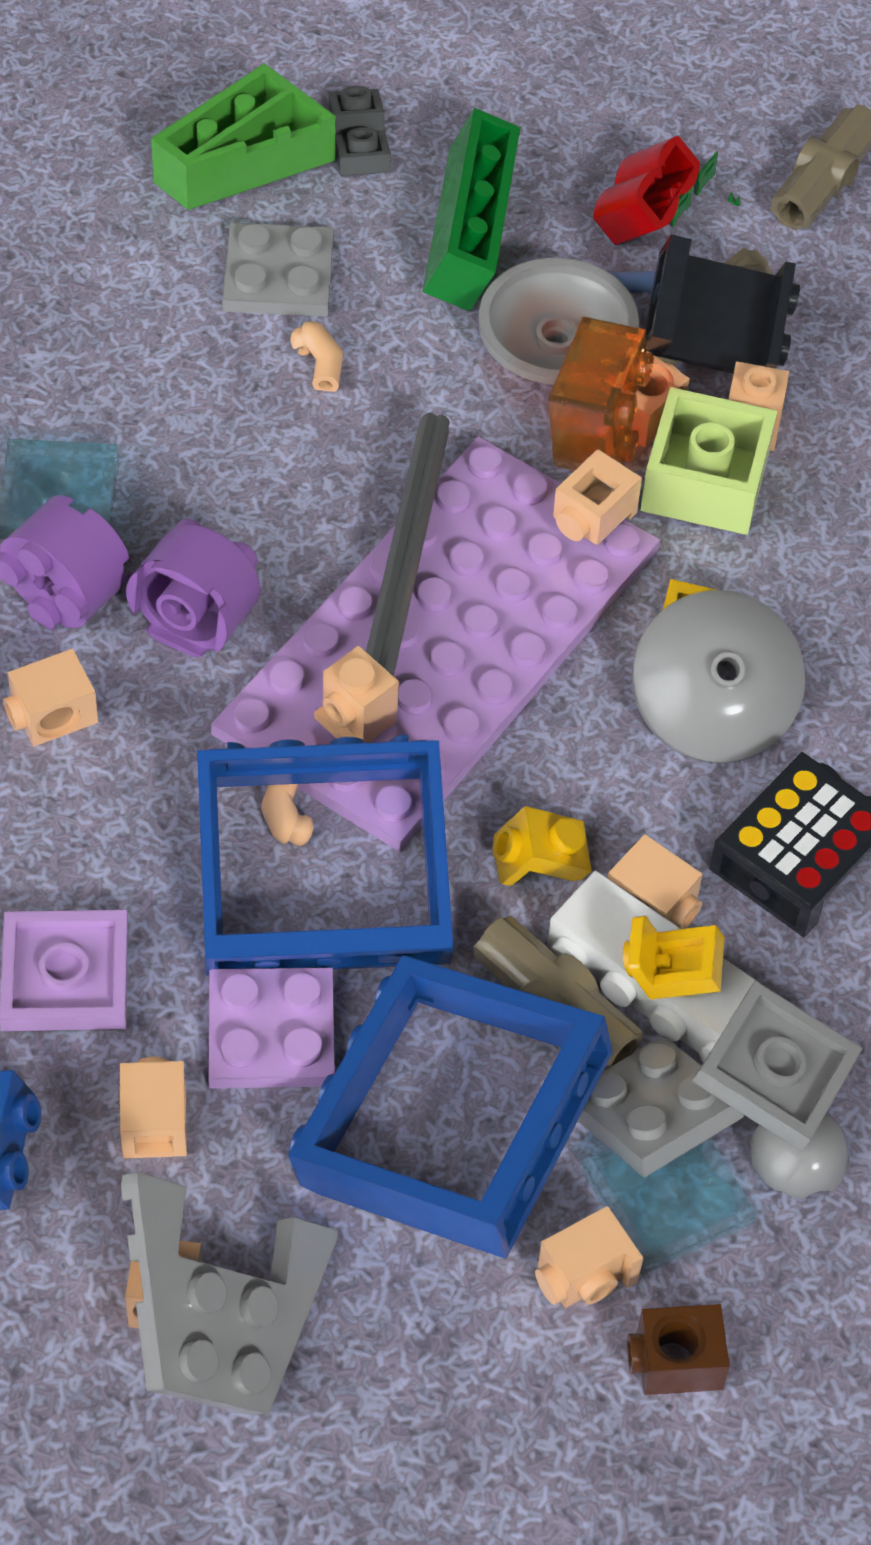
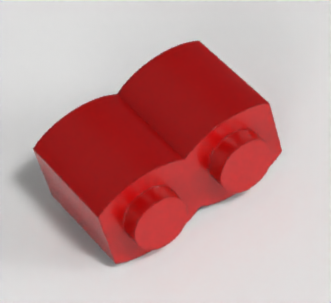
M675 136L630 154L621 162L617 170L615 185L607 188L598 198L594 208V221L614 245L664 228L675 216L679 204V196L687 193L695 184L699 174L700 162L680 136Z

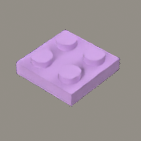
M127 910L4 912L0 991L1 1031L126 1029Z
M333 968L209 970V1088L321 1087L328 1075L335 1074Z

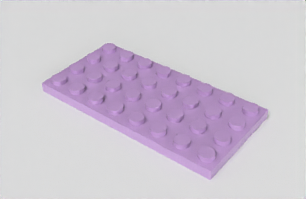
M479 436L438 479L394 677L399 681L397 722L370 742H389L390 739L396 736L407 734L408 741L439 740L443 801L659 551L660 539L625 519L598 546L584 537L580 541H573L567 538L560 531L556 518L553 517L556 488L561 483ZM395 526L211 723V735L226 744L227 742H236L244 745L245 748L269 747L273 742L286 739L302 741L305 743V746L329 745L332 740L337 739L314 719V712L323 706V671L357 646H360L366 652ZM419 779L298 784L297 788L399 852L422 827Z

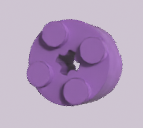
M62 495L49 498L10 534L0 546V579L13 586L29 604L28 612L30 616L50 630L58 624L68 628L83 626L131 577V571L125 573L123 564L130 559L127 549L110 524L91 508H88L82 514L69 507L75 499Z
M183 519L163 536L128 580L126 587L128 605L134 616L140 609L145 618L150 622L146 631L156 641L192 657H202L206 650L215 649L214 653L223 648L258 602L260 582L254 569L258 564L257 556L246 544L231 542L223 535L202 527L194 520Z

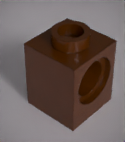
M721 1304L642 1309L637 1333L627 1335V1358L630 1374H642L644 1395L723 1390L730 1364ZM667 1343H677L684 1346L691 1356L686 1359H673L667 1356L660 1347Z

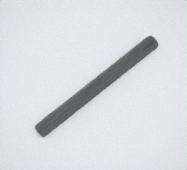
M429 412L420 419L366 653L393 676L449 435L448 428L450 422L443 414L436 416Z

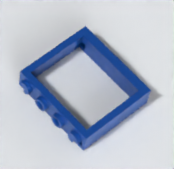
M407 734L396 736L390 739L389 742L365 743L361 738L342 737L332 740L329 745L305 746V743L302 741L286 739L273 742L269 747L245 748L240 743L227 742L226 749L197 750L206 976H209V970L333 968V970L396 967L402 955L434 965L451 963L453 934L439 740L408 741ZM419 779L429 925L223 935L217 787Z
M402 955L391 976H386L380 982L375 996V1004L365 1022L357 1025L352 1031L347 1045V1053L335 1074L328 1075L324 1080L319 1092L318 1104L306 1125H300L294 1132L288 1156L300 1186L338 1202L507 1259L613 1053L605 1016ZM418 1002L562 1047L481 1201L335 1152Z

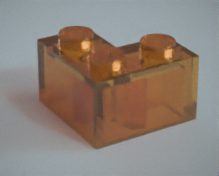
M585 316L582 317L548 398L553 464L555 466L575 471L597 449L622 465L624 462L631 463L633 461L639 440V432L632 429L637 409L636 392L639 385L644 387L648 385L654 364V355L647 353L646 329Z

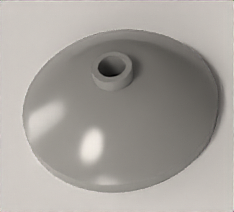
M541 258L511 267L500 274L489 285L482 297L479 308L480 335L485 347L493 358L516 375L544 384L575 385L606 376L622 365L635 347L639 331L638 308L634 298L624 284L602 268L575 259Z
M709 590L687 595L675 601L652 620L639 640L632 666V686L642 718L655 736L669 748L683 756L700 761L715 763L734 762L763 752L777 742L789 729L802 703L805 688V667L795 636L782 618L771 608L741 593ZM720 661H727L734 666L735 677L733 680L726 681L718 675L717 665Z

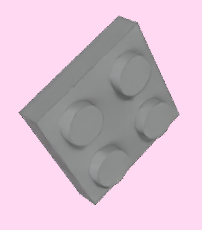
M230 222L222 297L223 311L328 317L334 228Z
M755 980L692 1082L798 1150L803 1151L812 1139L863 1048Z
M662 1036L603 1071L578 1122L645 1178L742 1119L744 1114L693 1083L692 1081L701 1065L665 1036Z

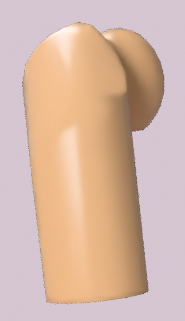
M306 321L302 327H297L292 331L290 337L293 349L299 348V355L306 356L311 353L316 359L312 382L314 389L336 392L340 383L344 357L343 350L323 324Z
M298 784L267 785L261 803V810L273 838L282 844H286L288 841L296 846L306 844L311 838L314 822L310 816L298 813V809L293 801Z

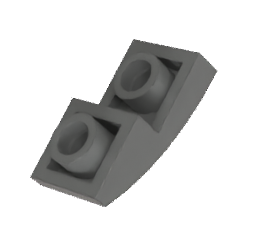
M349 86L342 91L328 92L330 112L336 116L335 145L340 175L391 172V152L385 133L384 109L378 88L368 89L364 86Z

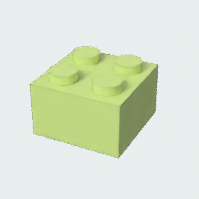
M670 387L646 468L640 511L748 535L770 452L777 410Z

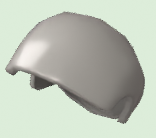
M828 1111L803 1151L798 1150L761 1125H758L750 1139L752 1164L755 1172L766 1186L795 1199L802 1200L811 1194L825 1190L832 1193L841 1184L850 1167L845 1132Z

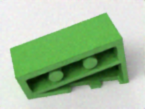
M264 63L151 138L154 184L186 209L190 210L335 161L336 116Z

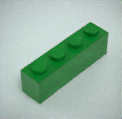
M475 107L449 149L422 292L469 312L496 273L521 129L517 125Z

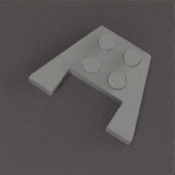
M140 1172L122 1175L123 1201L131 1200L135 1234L127 1235L130 1260L139 1263L144 1301L136 1302L147 1391L243 1414H269L337 1242L338 1230L295 1217L277 1220L271 1279L268 1281L180 1257L178 1250L187 1186Z

